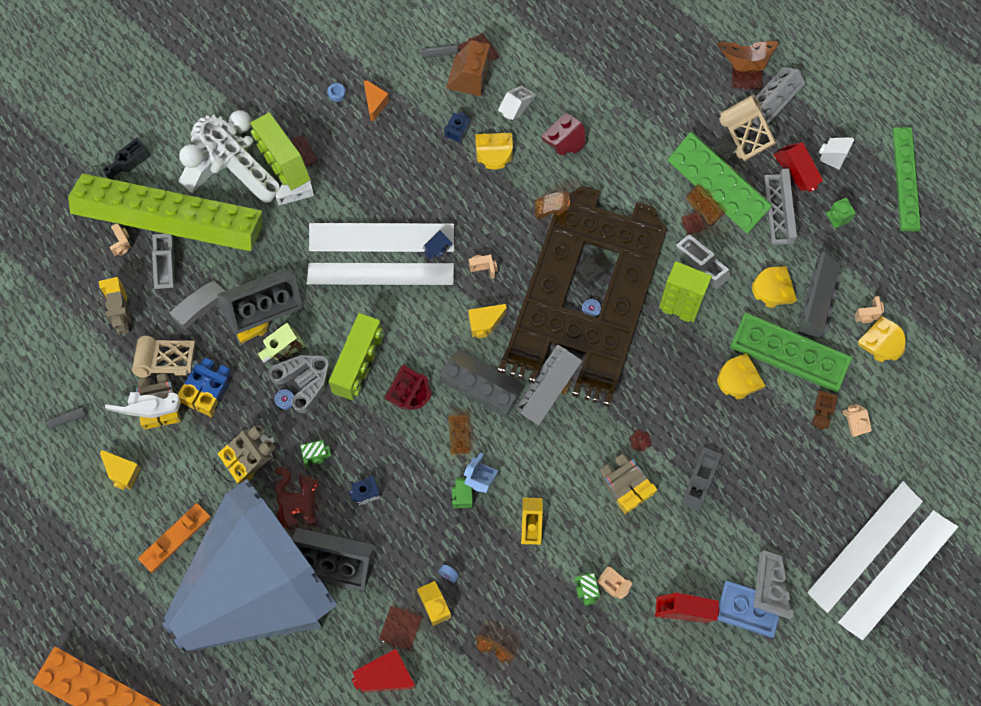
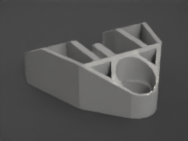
M300 355L278 363L269 369V377L273 383L284 384L294 379L297 385L303 389L292 399V406L299 413L308 412L326 389L329 363L324 356ZM318 361H323L326 366L322 370H317L315 364ZM274 371H283V376L279 379H275L272 374ZM299 399L306 400V405L302 408L297 407L295 404Z

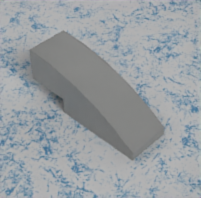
M152 234L154 289L174 288V236L170 234Z
M690 234L676 245L677 250L694 269L712 275L710 284L714 288L718 289L730 279L729 269L716 259L713 252Z
M213 280L183 300L170 312V315L186 330L196 319H201L219 302L217 294L225 290Z

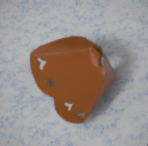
M778 41L756 42L752 46H739L737 43L728 42L716 44L735 70H738V72H755L766 68L778 46Z

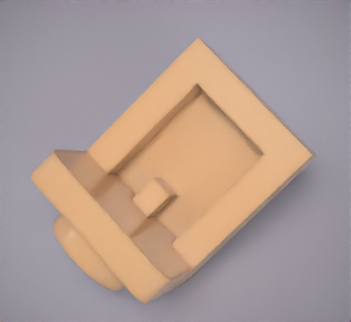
M117 223L111 226L119 242L110 246L114 256L123 255L131 248L127 240L130 236L126 229H121Z
M475 255L469 259L470 272L489 269L491 279L495 278V272L498 269L496 260L492 261L491 255Z
M879 296L873 298L871 302L872 307L858 308L855 313L856 322L871 323L873 320L880 318L884 312L883 302H880Z
M854 404L842 411L843 415L847 417L850 433L853 437L872 431L867 409Z
M608 566L597 580V584L612 597L622 599L629 593L630 587L633 584Z

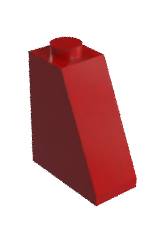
M803 142L787 145L773 154L784 169H789L791 179L801 191L808 190L811 192L819 187L818 184L823 181Z
M672 593L656 597L655 617L705 623L718 621L720 612L718 600L683 593Z
M396 649L352 672L354 678L351 680L356 690L361 689L363 693L411 690L416 688Z

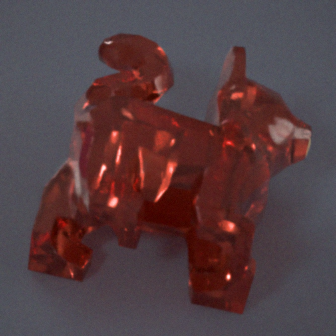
M284 467L276 468L274 472L283 475V478L276 484L275 489L279 505L277 517L282 527L296 526L297 520L293 518V514L299 512L303 513L306 524L317 525V518L313 517V511L315 506L314 492L319 486V480L303 476L300 473L299 486L302 492L285 493L283 488L290 481V471Z

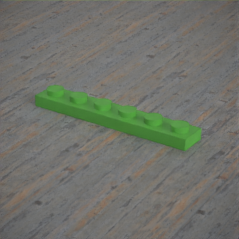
M894 127L892 135L900 231H919L921 228L912 128Z

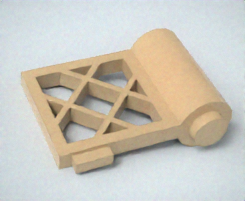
M754 95L747 97L721 113L720 122L724 127H728L737 146L735 152L739 159L746 161L777 143L762 113L761 105ZM757 117L761 120L759 130L751 128L753 120ZM740 127L746 128L743 139L739 138L735 132ZM750 129L758 131L755 142L747 140ZM762 133L767 134L770 140L765 145L758 144ZM746 142L754 144L752 152L747 155L744 151Z
M142 336L137 340L132 372L140 378L148 377L151 373L187 375L192 370L195 341L155 340L150 336ZM160 347H169L170 350L163 354L160 351ZM183 347H190L185 353L179 351ZM173 353H176L179 357L173 361L168 358ZM163 360L168 363L165 366H157ZM182 360L187 362V366H178L176 364Z

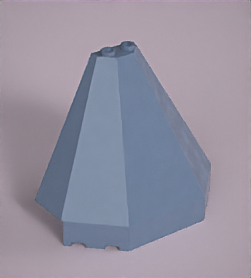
M246 479L228 493L226 492L164 617L165 622L162 624L168 633H174L176 638L173 640L179 649L184 647L188 652L322 628L318 619L335 608L337 604L267 504Z

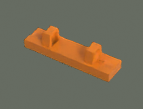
M196 503L138 559L153 573L211 517Z

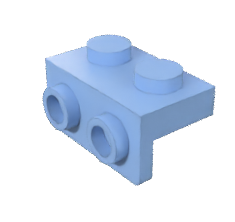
M480 452L477 458L473 457L470 465L467 466L464 476H466L464 484L473 487L478 492L487 493L497 477L498 470L481 464L484 454Z

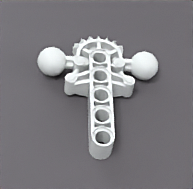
M241 110L235 111L229 116V123L222 120L221 116L216 118L215 115L211 117L206 115L204 119L200 118L194 124L191 131V143L196 145L189 144L180 150L179 160L188 168H195L202 163L203 156L206 158L210 157L212 162L210 170L213 173H218L221 169L228 167L261 201L265 203L272 202L280 188L278 182L247 153L253 139L250 136L242 138L235 135L236 133H245L251 128V117L249 114Z

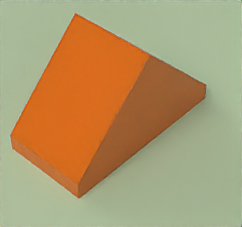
M364 81L370 120L374 121L388 104L389 96L387 92L371 82Z

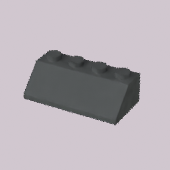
M821 252L814 265L797 332L820 339L823 333L826 334L829 323L826 322L827 316H831L833 306L830 305L831 299L834 300L837 289L834 288L835 283H839L842 273L839 271L840 264L826 252Z
M286 269L217 294L221 312L235 335L303 309L295 273Z
M458 350L448 360L439 375L441 383L506 419L526 387L507 375L498 373V370L461 350Z
M296 528L292 541L322 582L362 591L365 590L374 545Z

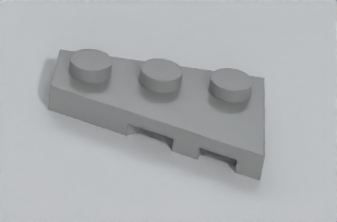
M765 550L760 553L753 607L791 619L794 615L793 610L789 606L788 600H790V595L786 591V575L782 556Z

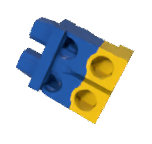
M204 358L200 365L195 364L194 370L190 373L177 395L182 404L192 409L196 408L197 411L213 417L215 408L229 385L228 378L231 371L223 365H220L217 373L211 371L215 365L214 362Z

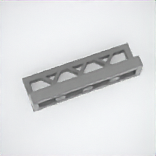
M782 67L756 96L768 124L805 84L798 69ZM759 117L752 122L753 127L758 130L761 125Z
M781 169L778 175L764 176L766 199L774 205L771 199L776 195L782 202L778 207L774 205L768 211L771 245L794 244L797 238L789 169ZM769 180H779L780 186L776 190L769 185ZM776 212L783 216V221L780 224L773 220V215ZM780 229L785 233L786 239L776 240L775 232Z

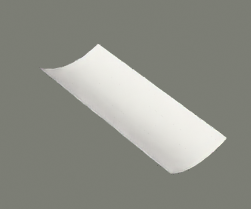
M309 223V251L424 252V244L441 230L453 243L450 249L446 247V252H454V224ZM309 263L307 284L453 285L454 263Z
M904 481L808 591V594L827 613L923 502ZM933 510L838 623L861 640H864L955 532L958 526Z

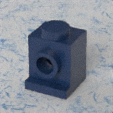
M459 112V114L453 113L450 121L444 128L445 137L462 143L470 128L469 117L462 112Z
M439 230L424 244L423 249L425 251L423 253L429 260L434 259L436 256L440 258L447 251L446 247L450 249L453 243Z
M373 476L351 484L352 489L349 490L352 502L357 501L358 506L380 499ZM361 488H367L365 493L360 492Z

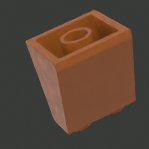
M472 40L454 57L446 89L477 96L482 95L490 66V44Z

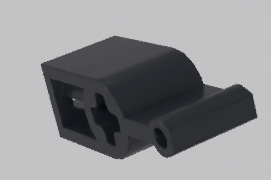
M136 137L116 153V161L109 166H105L103 172L106 178L113 180L114 176L119 172H130L151 155L147 147Z

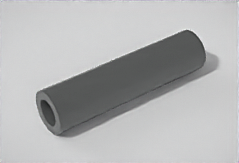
M457 45L421 49L422 58L458 54Z
M83 407L46 420L45 424L48 430L82 418L86 414Z

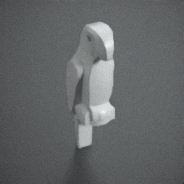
M130 392L128 406L120 407L106 404L105 408L109 411L126 415L154 418L178 411L181 402L175 393H168L169 396L162 399L153 395L141 396L139 392Z

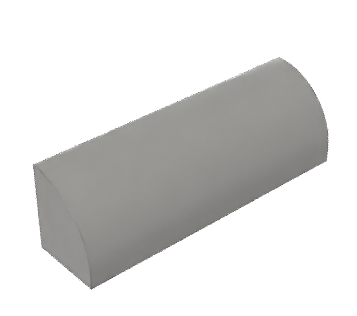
M557 345L539 371L535 384L531 383L514 409L539 425L582 360Z

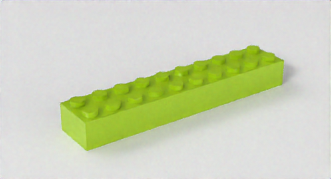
M81 174L68 196L70 214L246 251H252L262 229L261 210L89 174Z

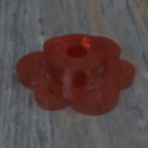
M636 430L634 435L630 436L631 448L633 450L639 449L643 452L646 450V447L648 448L652 444L647 432L643 433L641 430Z

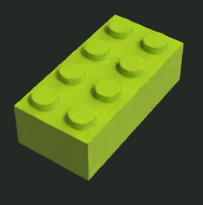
M270 112L250 122L253 129L250 132L254 140H258L256 144L261 154L265 153L263 155L268 164L272 163L271 167L276 175L279 174L278 177L283 186L287 185L292 191L310 181L301 155Z
M675 261L667 279L659 308L666 314L680 316L679 318L683 321L694 322L712 275Z
M358 313L329 379L332 393L352 401L355 396H359L362 390V385H360L362 379H366L369 373L368 365L370 361L373 362L375 360L377 344L381 345L384 338L380 320Z

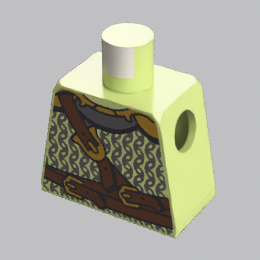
M286 323L263 340L267 348L259 352L258 355L264 363L272 357L280 362L306 346L297 331Z

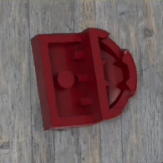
M567 113L559 118L541 136L542 140L555 148L559 155H565V153L569 152L575 154L586 145V132L583 124Z
M403 364L389 386L384 399L403 410L421 408L427 404L431 396L429 380L425 375L418 374Z

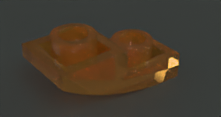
M699 184L686 196L692 207L699 211L711 226L725 214L713 197Z
M557 192L535 200V218L542 219L551 213L559 215L568 210L570 205L569 192Z
M468 415L448 416L450 454H470Z
M481 635L475 637L477 642L475 646L482 654L486 652L489 655L495 650L496 653L494 655L502 664L506 662L509 665L514 660V656L494 640Z

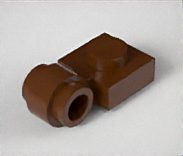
M818 391L814 411L820 413L815 414L813 417L812 425H815V428L828 429L831 418L827 416L834 414L838 395Z

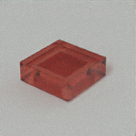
M699 212L681 217L687 235L705 230Z

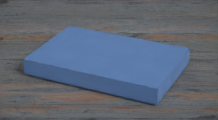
M726 580L719 601L720 612L718 621L773 638L779 615L753 607L755 589Z

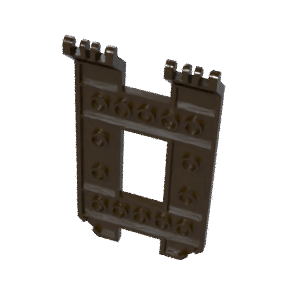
M581 186L576 191L559 197L509 345L501 359L498 373H505L508 363L514 365L510 372L511 377H515L517 369L520 367L518 379L522 380L527 369L532 371L528 381L535 384L549 345H559L586 355L572 396L579 397L581 387L588 389L585 394V400L589 401L592 390L596 392L593 403H597L600 396L599 393L607 395L603 405L610 407L666 233V227L659 219L654 207L636 202L631 218L596 208L601 191ZM584 243L619 253L598 318L562 307Z

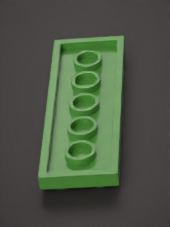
M693 132L687 135L668 159L678 171L747 234L754 229L774 206Z
M744 313L730 346L734 350L744 354L747 353L748 356L836 393L840 389L852 359L851 356L748 313Z

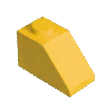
M506 304L468 310L472 337L485 338L491 334L506 315Z
M101 450L100 455L108 477L114 483L113 486L121 490L125 488L131 490L141 470L139 465Z
M523 498L521 544L541 545L542 498Z
M435 581L417 589L433 626L451 618V613Z

